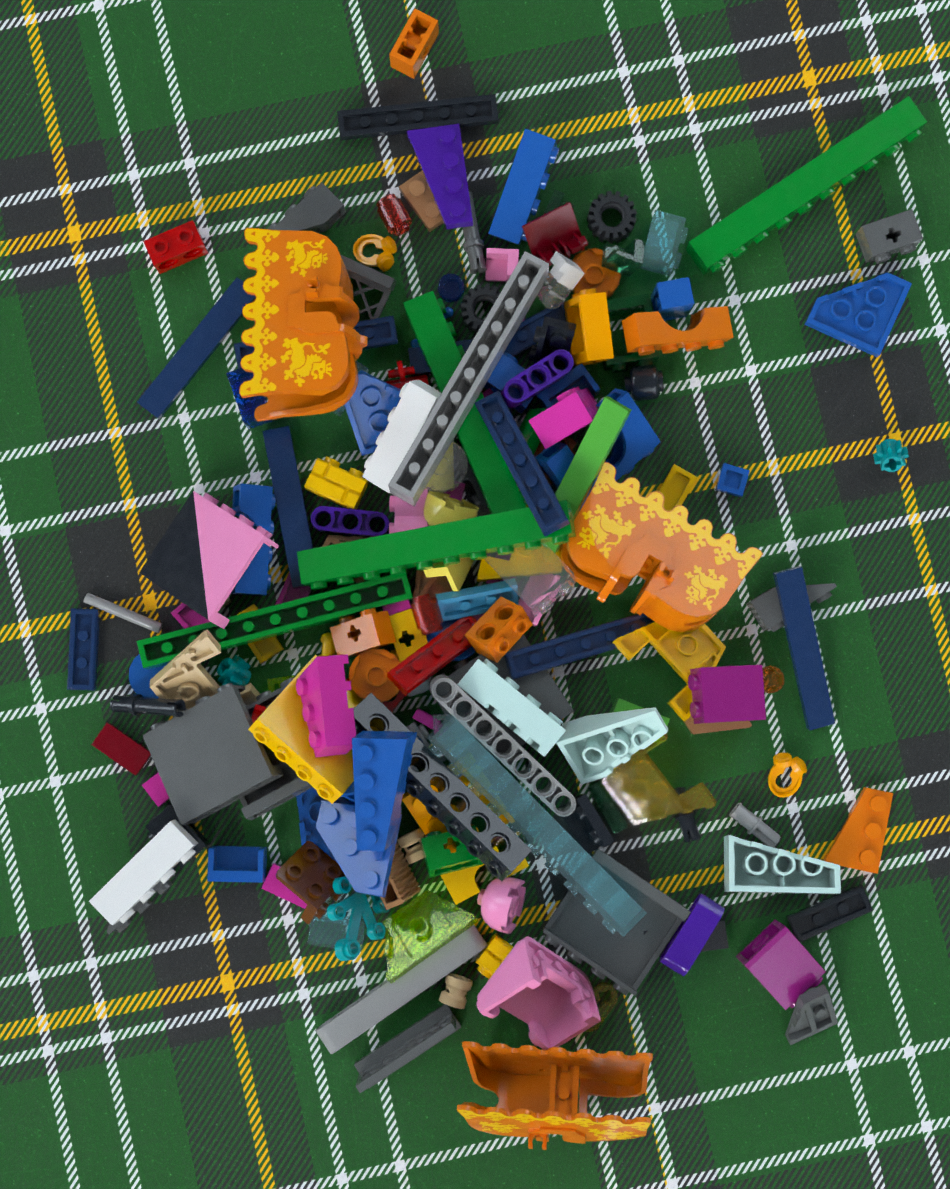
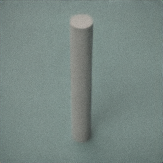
M87 593L84 598V603L156 633H160L163 627V623L93 594Z

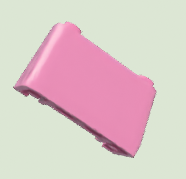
M528 936L515 944L477 996V1008L483 1016L495 1018L499 1015L500 1008L528 1024L531 1042L543 1050L559 1047L601 1021L593 988L586 974Z

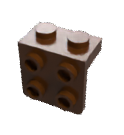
M311 841L305 842L276 873V878L307 904L300 918L308 925L316 917L320 920L327 913L328 904L332 900L337 902L344 895L336 894L333 890L334 879L345 876L344 872L335 860Z

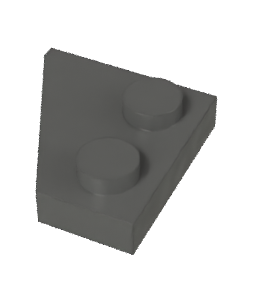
M824 984L817 988H811L804 994L799 995L785 1033L790 1045L838 1024L830 994Z

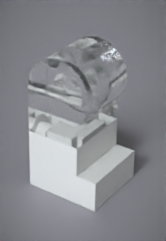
M557 251L550 260L554 266L548 273V277L537 295L538 299L548 309L559 307L585 274L575 262Z

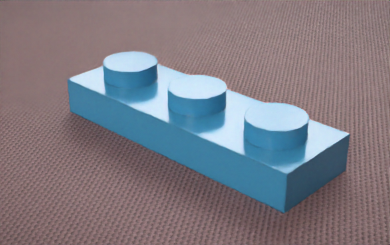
M515 579L460 589V591L456 592L450 591L435 594L439 622L486 613L500 596L519 605L518 585Z

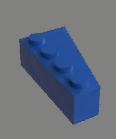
M528 129L524 130L489 230L490 235L519 246L522 240L527 241L522 226L529 223L531 215L536 216L541 202V200H538L541 189L545 190L550 177V174L547 173L551 163H555L559 152L556 139Z
M362 731L352 738L357 850L385 851L395 842L402 808L401 802L406 789V777L412 760L411 753L417 732Z

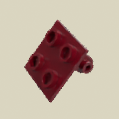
M570 202L522 226L532 255L549 263V266L553 265L550 260L556 251L570 258V254L580 250L584 251V247L588 246L585 236H581Z

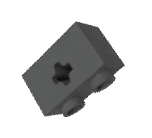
M912 209L863 225L856 232V237L866 263L875 261L876 264L891 259L892 254L900 252L901 255L911 253L917 249L916 246L923 240Z

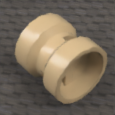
M417 828L397 839L399 846L404 848L406 852L405 858L409 864L424 858L421 847V838H424V833L421 828ZM418 841L420 842V843H418V844H416V845H414V846H412V847L409 848V846L415 844L416 842H418Z
M449 973L445 978L446 990L441 991L439 1001L454 1008L465 1009L467 1003L465 995L471 990L473 981L464 976Z

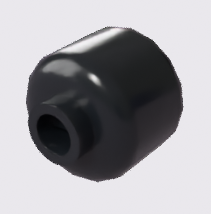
M654 364L634 366L630 369V376L624 377L625 389L628 393L631 392L632 398L635 401L657 399L660 392H664L662 370H658Z

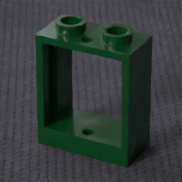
M648 293L607 300L609 317L641 311L652 312ZM659 350L644 356L636 353L603 361L604 371L611 370L612 373L627 371V367L654 364L660 357Z

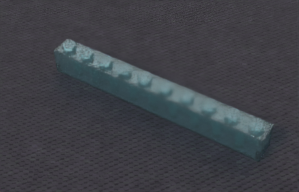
M451 714L427 737L431 742L428 748L439 759L444 755L451 762L447 767L458 778L464 775L470 781L467 787L478 798L483 794L490 801L487 807L498 817L502 814L509 821L506 825L517 836L522 834L528 840L526 845L536 857L541 853L548 860L544 865L555 876L561 873L567 879L564 885L574 895L579 892L586 899L583 904L593 915L599 912L605 918L601 923L612 934L618 931L624 937L647 914Z

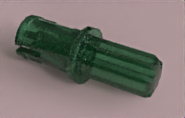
M603 779L587 788L600 808L598 812L603 813L612 831L619 833L627 828V823L616 805L617 800H613L603 783Z

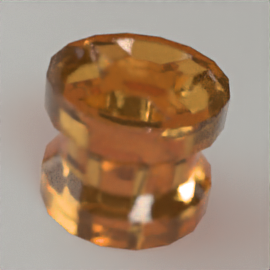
M775 666L762 667L764 693L778 692L784 685L785 678L782 671Z

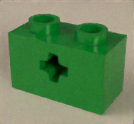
M475 825L471 826L473 830L477 831ZM433 831L426 834L425 838H421V847L429 878L483 864L477 857L472 856L468 852L466 846L457 837L452 836L449 832ZM448 845H452L456 852L451 853Z

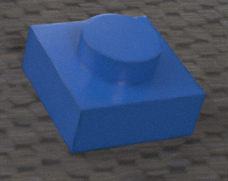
M723 463L715 490L742 497L750 470Z

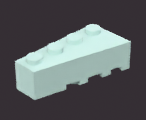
M478 659L457 685L545 757L566 731L560 726L563 722L552 712H549L547 715L539 709L541 703L530 694L525 697L517 691L520 686L508 676L505 680L496 673L498 668L488 659H485L484 662Z

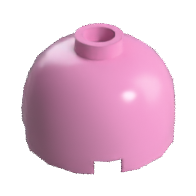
M508 877L501 881L499 878H495L488 884L486 889L480 890L477 904L481 905V915L484 922L490 928L506 934H511L517 924H513L512 921L515 916L520 917L525 900L526 887L521 886L525 883L524 880Z

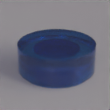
M456 274L444 275L438 282L440 297L447 302L458 301L464 294L463 280Z

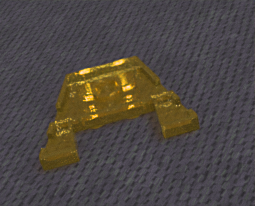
M664 734L647 748L637 751L631 756L629 761L619 764L613 769L611 774L604 777L601 781L633 825L667 818V815L681 812L686 814L693 812L694 809L703 807L709 809L716 806V799L703 782L678 795L649 757L647 752L665 742L668 738L667 734Z

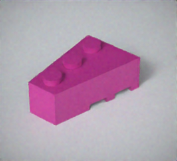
M578 386L567 390L556 397L558 403L529 420L545 449L592 423L598 408L596 407L597 402L588 388L581 390Z
M348 654L318 656L297 678L296 691L301 696L303 704L302 715L308 725L309 744L314 749L315 757L344 755L352 749V738L356 736L354 709L348 708L347 691L351 690V681H345L344 664L349 663Z

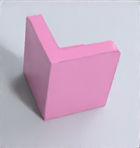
M487 248L485 280L488 282H507L518 264L519 249Z

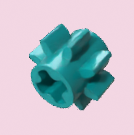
M886 439L880 445H876L877 453L873 454L875 464H880L881 471L895 472L902 466H906L905 458L909 457L907 447H902L901 440Z
M235 655L233 660L225 658L217 669V674L220 676L218 681L222 685L232 683L233 685L245 686L251 678V672L248 670L251 665L238 655Z

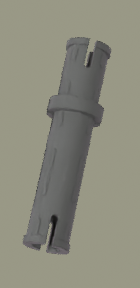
M469 191L473 226L462 227L465 239L463 248L468 255L470 273L476 274L477 269L479 273L487 270V267L485 266L482 250L484 248V241L480 239L473 193Z

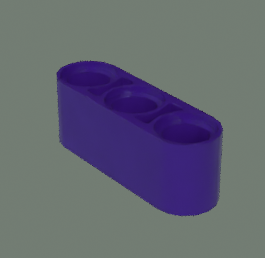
M566 350L554 351L510 379L500 393L507 407L516 408L563 379L574 365L572 355ZM553 360H561L565 365V370L556 369ZM531 374H539L543 379V384H535L531 380ZM508 388L518 389L520 398H512L508 393Z
M320 506L311 515L313 526L322 533L363 536L366 538L389 534L390 522L387 516L380 512ZM328 513L331 515L329 525L319 526L317 524L319 515ZM349 516H355L358 518L356 528L346 529L344 527L345 519ZM382 519L385 522L383 531L373 532L370 526L373 520Z
M700 893L689 909L691 913L677 928L663 951L659 962L684 977L720 921L725 908Z

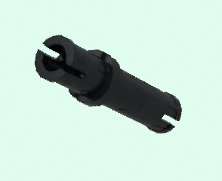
M133 694L132 696L114 695L112 699L119 701H110V707L113 712L132 713L133 716L152 714L182 717L184 713L177 711L186 710L185 702L182 699L142 697L143 695Z

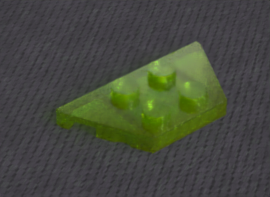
M426 890L383 921L386 930L384 953L387 957L388 966L386 979L392 984L476 924L478 919L473 914Z

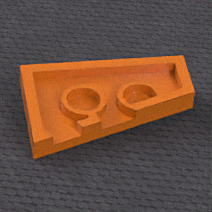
M864 787L848 814V819L841 831L836 835L835 842L829 852L826 853L823 861L878 874L893 793Z

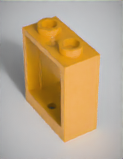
M596 288L580 290V293L572 294V299L564 302L566 322L577 324L570 348V354L574 359L573 366L597 364L613 359L614 354L606 292L597 293Z

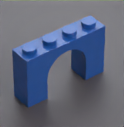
M615 388L607 396L631 409L613 445L612 452L605 461L615 467V480L617 481L622 475L631 472L638 461L649 456L661 441L627 391ZM602 399L598 404H596V407H597L598 409H599V407H600V405H601L603 399ZM558 442L544 449L535 458L558 489L574 458V454L566 444ZM596 477V479H595V481H594V483H593V485H592V487H591V489H590L588 495L590 494V492H591V490H592V488H593V486H594V484H595V482H596V480H597V477Z

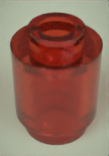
M395 194L386 195L376 203L378 207L377 213L390 235L401 236L410 230L409 226L412 223V219L401 199L397 198Z
M428 593L413 598L415 603L411 604L410 608L417 630L421 631L422 636L443 630L441 623L444 621L436 597L430 598Z

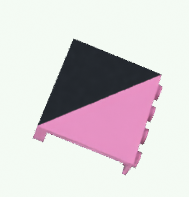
M193 491L139 573L210 622L225 629L230 620L219 613L220 608L263 543L269 547L271 545L276 549L279 545L270 539L273 534L261 526H258L255 530L252 528L255 523L240 514L239 518H236L234 516L237 512L224 503L221 507H218L219 501L205 492L202 497Z

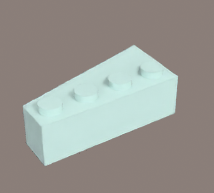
M731 835L724 836V892L841 893L840 865L769 847Z

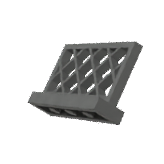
M341 255L349 277L356 280L359 291L353 292V296L361 294L366 306L359 313L368 312L370 319L380 318L397 281L390 276ZM361 283H364L369 287L363 289ZM372 289L383 292L380 302L369 307L364 292ZM376 309V312L373 316L371 310Z
M446 1004L441 1005L355 1062L354 1066L359 1072L356 1083L359 1093L371 1088L460 1029L462 1025L450 1006Z

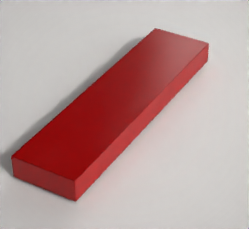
M473 616L460 618L387 673V677L406 696L472 646L465 634L477 620Z

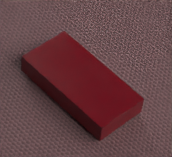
M110 722L105 724L91 744L135 776L140 773L151 757L147 748Z

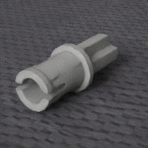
M741 802L729 814L730 817L748 830L747 833L749 835L753 834L765 845L775 847L781 838L780 835L762 821L763 818L761 816H755Z

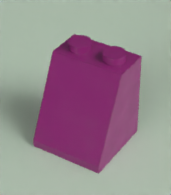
M776 919L735 956L785 1010L789 1007H795L799 995L809 988L818 986L823 980L822 975L826 972L789 929Z

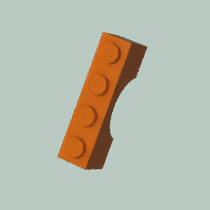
M728 306L708 307L691 315L690 324L686 331L677 330L668 325L661 317L659 311L634 313L622 320L627 352H638L640 356L652 354L655 350H662L663 354L678 351V348H685L686 352L699 350L702 348L701 346H708L709 350L724 347V342L734 338Z

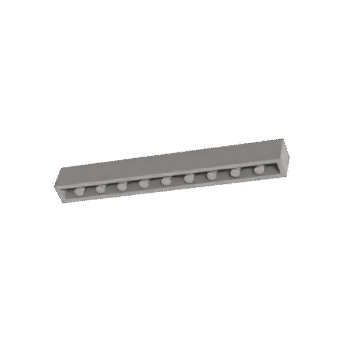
M526 251L524 252L388 484L392 495L413 506L416 505L545 283L549 273V263Z

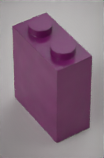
M762 665L690 669L688 686L692 691L690 714L694 718V724L766 720Z

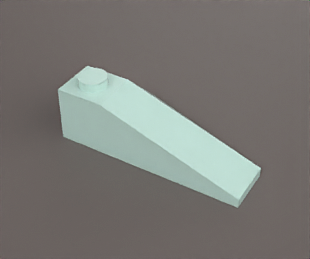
M656 707L588 715L563 723L561 727L566 731L556 743L580 783L585 784L607 777L619 764L626 763L637 751L647 748L666 734L668 728Z

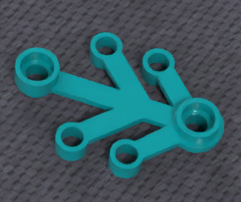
M346 876L334 879L333 890L336 894L350 892L352 885ZM354 892L339 903L330 904L327 908V916L331 921L344 919L346 912L352 908L346 938L339 939L335 944V955L340 961L354 960L360 953V944L357 941L361 917L364 919L367 935L371 940L383 939L385 936V927L382 923L376 922L366 894ZM370 895L373 901L372 908L375 913L389 912L390 909L386 910L380 897Z

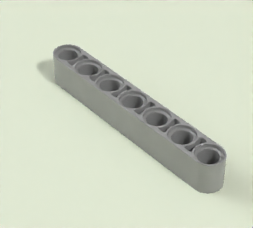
M438 675L431 680L429 689L432 696L554 813L563 817L573 813L576 808L574 796L451 678L446 675ZM440 682H448L450 684V690L446 695L440 696L436 694V687ZM461 701H468L470 704L469 711L463 715L456 712L457 704ZM481 720H488L490 724L488 731L485 733H478L476 731V725ZM501 739L509 740V747L504 752L496 751V744ZM521 758H527L529 761L528 767L522 771L516 770L517 761ZM540 777L548 778V784L544 789H536V781ZM563 795L567 796V804L562 808H557L555 805L557 798Z
M473 922L464 925L327 1020L315 1030L330 1054L335 1053L471 959L488 944Z

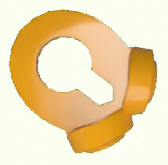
M367 234L358 238L354 243L353 253L361 264L369 267H378L382 271L389 270L394 264L393 254L397 252V246L390 236L384 238L376 234ZM368 244H375L377 249H383L384 251L380 255L374 254L368 258L363 255V249Z
M778 753L773 757L774 765L768 774V785L774 795L785 798L793 795L799 789L802 776L807 772L805 762L799 757L792 758L789 753ZM791 766V784L785 788L779 787L776 784L777 776L783 774L785 769Z

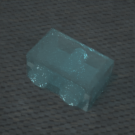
M658 210L654 211L639 265L640 269L670 276L673 268L678 269L682 253L677 251L679 244L685 243L689 229L684 227L685 217Z

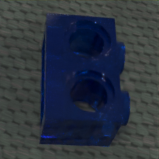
M242 368L226 373L242 420L248 430L274 421L273 419L257 421L254 417L255 409L267 403L265 396L242 398L239 394L240 385L245 381L251 380L254 374L246 372Z

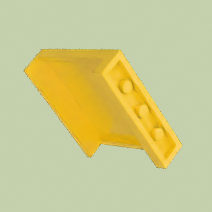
M315 654L248 730L253 733L254 738L258 742L270 748L280 761L288 764L300 779L307 781L314 787L320 797L333 804L354 781L353 753L351 749L344 755L315 757L314 749L309 744V729L307 722L303 719V704L301 696L296 691L297 678L318 657ZM352 687L351 690L347 691L348 708L354 709L363 699L356 695ZM370 726L373 731H378L375 727Z

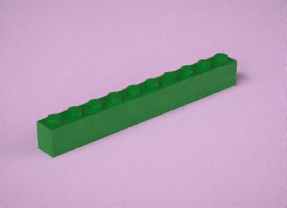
M908 96L689 241L686 251L703 275L710 270L712 273L719 271L726 265L724 261L731 256L734 259L740 257L748 250V245L754 241L756 244L761 243L770 236L769 231L775 227L778 230L782 229L792 221L790 217L796 213L803 215L814 206L812 204L819 198L824 201L834 194V188L841 183L843 186L850 184L857 178L856 173L863 169L865 172L871 170L879 163V158L884 155L887 158L892 156L901 148L900 144L906 140L909 143L916 140L923 134L921 129L925 126L927 120L910 96Z
M430 291L403 302V305L438 391L442 393L465 352L462 345L456 346L453 337H456L457 334L452 322H446L443 314L447 313L442 299H436L434 292ZM482 392L475 402L484 398ZM474 404L457 435L491 514L526 508L528 504L521 491L518 490L509 468Z
M567 500L559 501L570 524L544 537L530 508L526 507L298 551L297 557L301 584L311 587V590H320L327 588V583L337 582V585H347L354 583L353 579L363 577L364 580H374L380 578L381 573L390 572V575H400L407 573L406 569L417 567V570H427L433 568L434 563L443 562L444 565H453L460 563V558L470 557L471 560H480L487 558V553L498 552V555H507L514 553V548L524 546L525 550L541 548V543L552 541L553 545L565 544L570 542L569 538L576 537L571 504Z
M406 573L389 575L227 617L230 621L225 629L212 622L136 642L142 666L149 670L167 665L205 630H208L221 645V650L329 623L344 617L359 615L361 611L376 608L378 610L382 609L383 606L406 600L412 601L413 597Z

